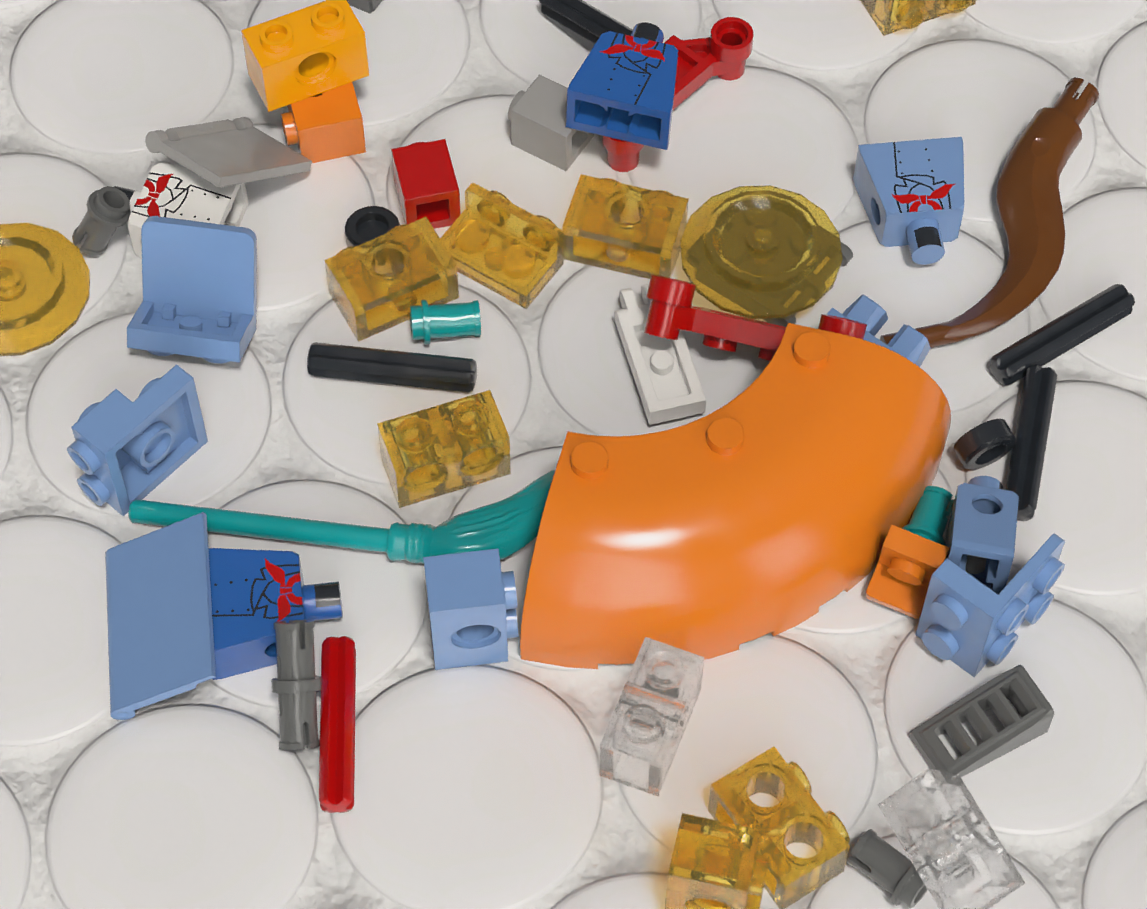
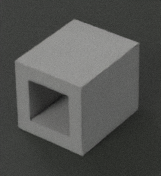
M539 74L526 92L523 90L519 91L510 104L508 119L511 121V145L567 171L594 137V134L566 127L568 88Z

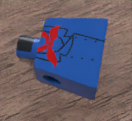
M642 22L634 26L631 36L611 31L601 34L567 89V128L663 150L668 149L678 49L674 45L663 43L664 34L659 27L651 23Z
M208 548L216 678H213V680L224 679L276 665L274 622L286 621V623H289V620L318 621L343 618L339 581L304 585L299 554L293 551Z

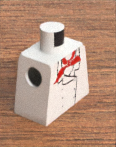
M158 163L152 166L141 191L114 186L124 192L129 199L131 214L128 219V230L134 253L139 258H142L141 228L150 216L239 227L249 205L245 183L218 188L180 164Z

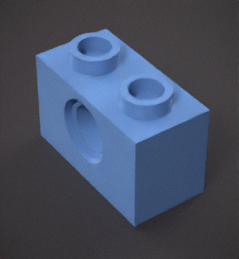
M499 549L423 557L435 670L508 662L507 638L519 637L516 614L518 605L514 572L501 571Z

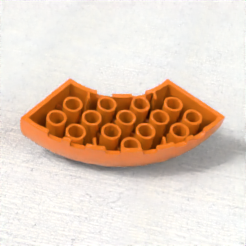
M788 323L777 351L760 376L728 404L705 417L676 428L643 435L597 436L567 431L545 503L531 561L521 624V659L568 668L598 669V664L617 665L636 663V669L657 668V662L692 656L695 662L739 650V645L755 640L770 632L772 636L778 635L817 614L821 605L836 597L843 590L848 592L877 566L881 549L891 524L900 528L908 525L926 486L932 485L938 471L951 424L950 406L942 389L919 366L890 349L860 338Z

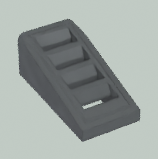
M1018 665L990 680L910 731L909 737L944 787L1047 733L1054 716V710L1022 665ZM992 709L1004 726L1003 730L997 731L985 713L987 710ZM969 721L982 740L981 744L975 745L962 726V723ZM947 732L962 756L954 760L938 737L939 735Z

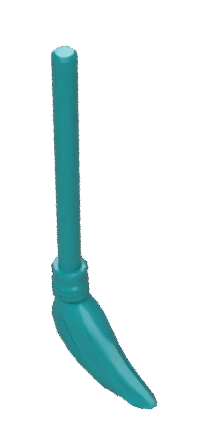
M555 470L539 477L506 499L458 514L437 527L431 524L411 523L408 525L396 522L391 524L390 529L137 499L130 503L128 517L132 523L166 527L204 512L207 515V532L386 552L391 561L406 560L410 563L424 564L423 557L499 549L500 560L522 549L537 537Z

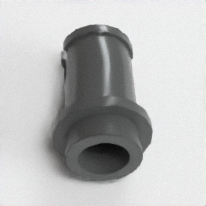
M103 187L90 194L86 204L88 211L73 232L72 240L75 246L81 243L86 233L88 234L84 244L79 249L87 255L98 256L104 253L117 227H121L128 222L131 214L129 199L124 192L115 187Z
M869 829L861 836L851 850V856L847 858V863L850 866L856 867L891 893L890 900L896 906L903 902L909 908H913L925 895L934 878L925 871L927 863L922 860L914 863L880 838L872 829Z

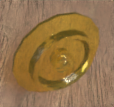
M771 185L739 186L710 197L690 215L680 239L682 269L690 282L696 284V292L720 310L750 319L785 318L813 307L833 288L843 260L840 234L826 212L799 193Z
M32 223L0 224V357L19 356L53 344L72 328L81 316L90 295V270L79 248L58 231Z

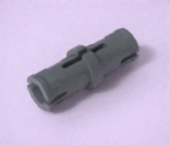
M289 620V623H286V621L274 622L277 678L271 679V688L273 693H278L279 749L302 750L305 749V745L310 749L319 747L316 691L322 690V677L315 675L313 632L315 621Z

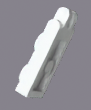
M649 284L641 286L644 302L642 305L637 304L632 288L620 290L619 295L622 309L615 310V321L649 425L705 413L706 398L682 330L680 329L678 340L644 333L651 299L646 298Z

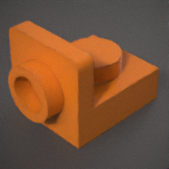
M891 524L881 549L878 564L866 590L867 599L919 619L931 576L945 561L949 547Z

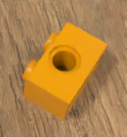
M326 0L241 30L248 75L268 112L369 76L365 31L347 0Z

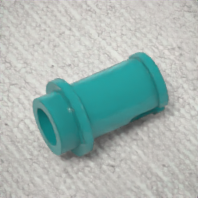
M421 300L420 306H410L412 340H423L424 345L430 344V339L481 337V317L478 300L468 303L428 305L427 300Z
M926 486L922 497L913 511L909 524L903 526L902 529L945 546L942 536L952 512L953 495L943 488Z

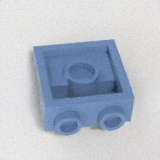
M176 364L164 376L153 379L146 384L138 398L133 402L115 389L101 402L94 403L83 411L78 422L71 427L75 441L67 447V451L75 464L85 472L77 479V483L85 495L99 506L106 502L122 516L126 515L132 501L144 499L208 442L194 378Z

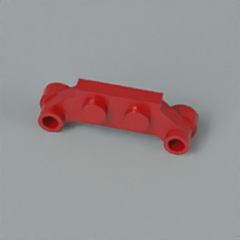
M726 17L718 20L713 25L711 37L681 40L673 35L664 42L665 44L674 45L678 49L673 110L712 76L732 81L744 74L746 59L752 52L754 36L753 29L748 22L737 17ZM602 136L603 145L607 149V162L613 170L629 172L638 166L640 150L644 145Z
M651 274L646 298L651 299L644 333L678 340L680 329L704 334L702 344L705 346L736 352L739 342L760 347L758 358L768 361L772 360L784 336L785 326L704 307L692 306L696 284ZM821 314L818 329L864 340L867 324Z

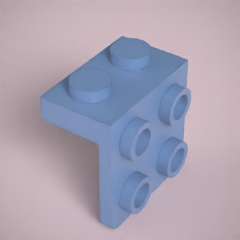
M159 216L148 217L141 228L143 301L127 326V348L147 350L149 353L157 356L178 354L201 357L211 363L219 364L230 361L240 363L256 331V234L251 229L245 227Z
M1055 533L1052 534L999 594L992 591L947 558L931 576L915 635L922 639L924 645L932 654L943 660H951L974 678L989 661L995 665L1000 664L1018 639V635L1014 633L1025 620L1032 625L1035 624L1051 604L1054 595L1049 590L1058 580L1065 567V564L1059 561L1065 540Z

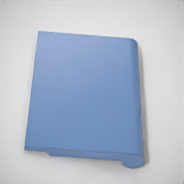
M204 512L108 549L105 552L110 715L116 720H127L135 716V710L195 689L197 684L216 678L207 515Z

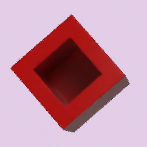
M446 140L416 142L408 146L391 149L394 183L407 234L461 224L459 187Z

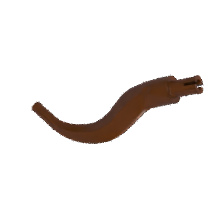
M1071 78L1052 108L1045 107L1036 112L1007 156L997 183L996 195L1000 218L1008 241L1009 258L1006 270L990 292L965 313L947 322L915 328V330L928 339L930 348L956 343L981 335L1011 320L1029 307L1045 291L1059 270L1065 246V226L1059 192V177L1068 159L1082 140V131L1079 124L1099 99V92L1093 84L1088 83L1079 96L1078 90L1083 85L1084 79ZM897 332L881 335L880 340L887 345Z

